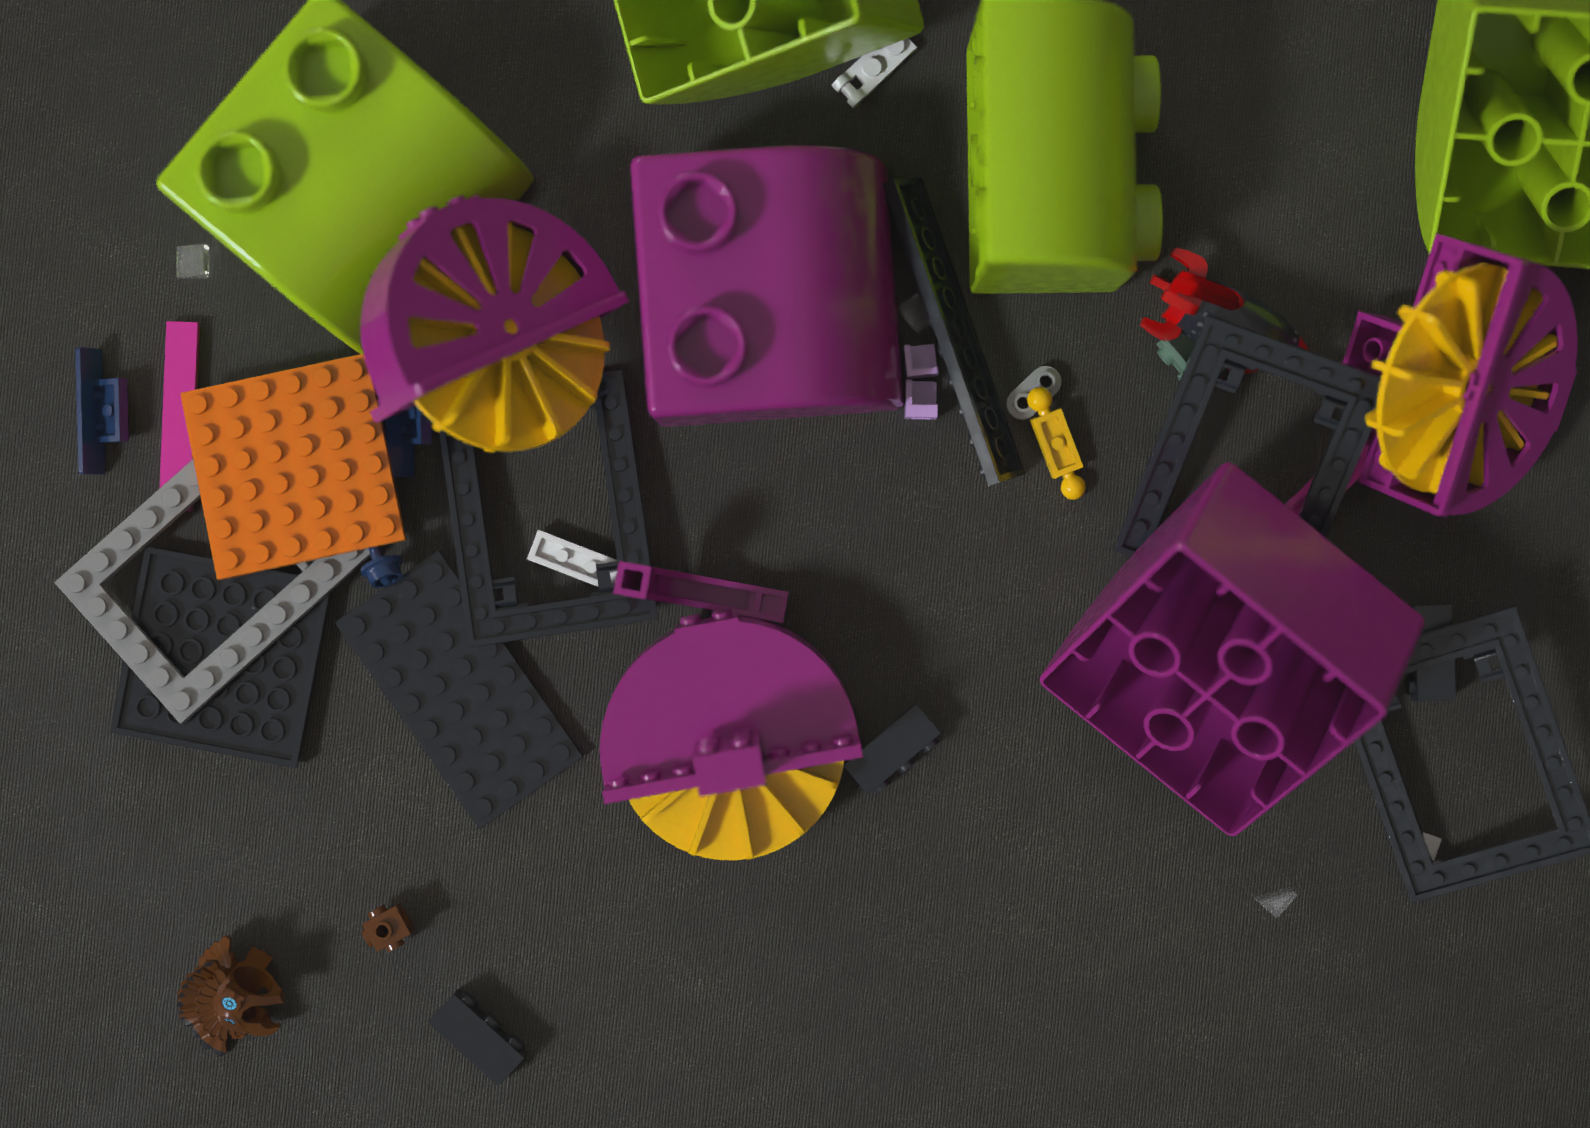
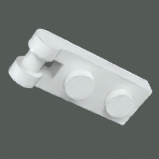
M907 38L862 55L831 86L838 93L841 91L848 98L847 103L854 109L913 54L917 47ZM855 77L863 84L858 90L850 83Z

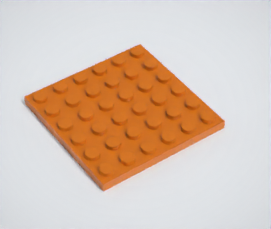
M364 355L349 356L180 393L217 580L234 578L407 540L383 421L375 423L370 411L379 406V402Z

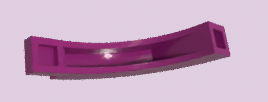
M619 561L613 593L714 611L731 608L732 613L739 612V615L784 623L790 592Z

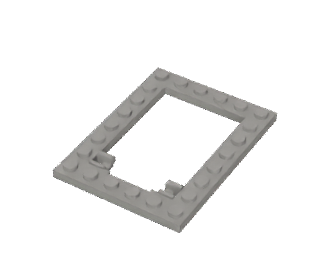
M193 459L54 582L180 724H184L371 556L369 549L318 559L312 564L309 562L297 564L303 572L184 677L102 585L201 498Z

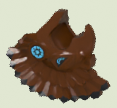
M227 935L220 941L214 942L211 947L205 949L203 956L199 958L198 966L187 974L186 979L181 982V989L177 992L179 1021L185 1019L186 1026H194L193 1036L201 1038V1046L204 1049L213 1048L219 1057L228 1052V1038L230 1035L232 1039H241L246 1037L247 1034L268 1036L275 1033L280 1028V1023L272 1022L268 1016V1010L260 1006L282 1004L285 1002L283 990L266 970L273 958L267 955L265 951L252 947L245 961L237 963L236 955L233 951H230L231 937ZM262 987H266L269 991L267 994L257 995Z

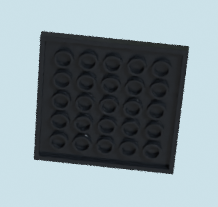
M146 546L132 619L179 672L186 677L298 575L276 570H266L217 580L212 558ZM332 591L184 724H180L135 672L123 661L110 733L293 768L299 767Z

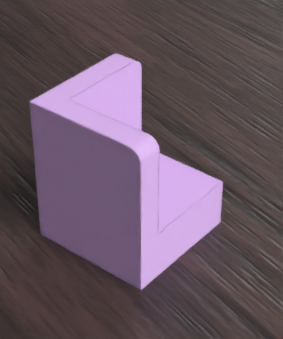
M934 344L911 347L910 345L903 346L906 379L938 376L939 370L936 364Z
M905 380L904 419H937L936 382Z

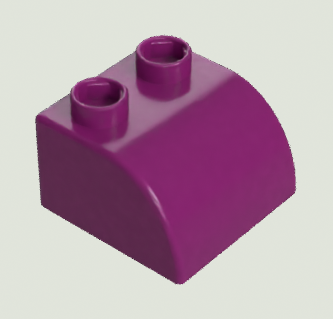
M775 146L638 156L631 162L647 405L649 413L659 425L674 427L896 411L902 408L904 405L891 211L887 205L886 191L883 185L888 182V170L886 164L880 158L866 152L846 148Z
M1225 462L1149 536L1114 575L1059 647L1040 676V683L1221 831L1229 836H1236L1385 716L1424 629L1425 621L1418 612L1285 506L1272 493L1264 489L1235 464Z

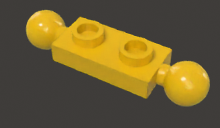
M1035 387L1028 393L1027 403L1032 410L1038 412L1039 416L1030 419L1050 475L1053 479L1060 476L1063 477L1061 492L1066 498L1070 500L1079 499L1085 493L1086 484L1080 476L1075 475L1074 471L1082 468L1083 464L1061 408L1050 410L1052 394L1045 387Z

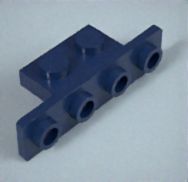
M78 347L75 349L79 474L104 475L105 443L129 442L127 379H103L102 350Z
M417 405L383 420L394 477H413L414 446L432 444L431 435L433 428L431 420Z

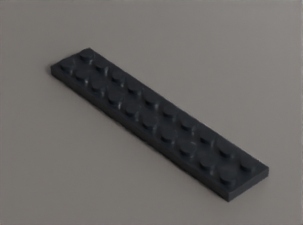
M905 178L888 181L883 184L886 191L887 205L893 211L896 220V232L903 240L907 251V263L914 271L917 280V292L924 300L928 312V323L936 334L938 352L945 360L949 372V383L958 397L959 412L962 418L966 420L970 432L969 441L979 457L981 475L987 480L988 486L1024 475L1025 471L923 179Z

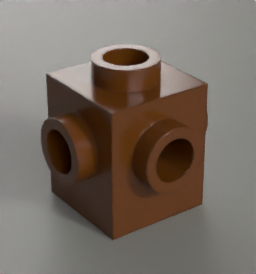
M401 902L389 909H386L383 904L367 913L370 919L362 924L364 930H362L363 938L369 947L374 946L376 952L386 948L388 953L405 944L402 938L415 931Z

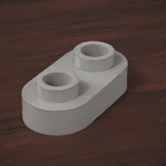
M1041 366L1035 369L1009 394L1006 400V408L1013 418L1025 420L1036 413L1029 405L1026 409H1020L1017 405V400L1019 398L1027 399L1028 393L1033 388L1043 387L1040 384L1042 376H1048L1051 379V385L1045 388L1051 392L1052 397L1059 391L1061 377L1056 369L1050 366Z

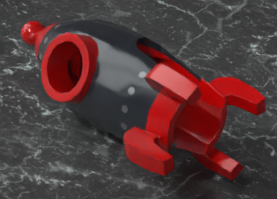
M1174 248L1170 257L1185 265L1187 271L1179 272L1173 281L1153 274L1149 282L1164 290L1161 300L1170 304V306L1160 315L1165 320L1164 323L1144 317L1140 322V326L1160 340L1171 341L1183 333L1196 342L1206 314L1309 350L1300 334L1285 317L1265 302L1228 284L1206 277L1208 271L1207 262L1200 255L1193 252ZM1245 368L1244 374L1256 372L1260 369L1255 368V370L1253 371Z

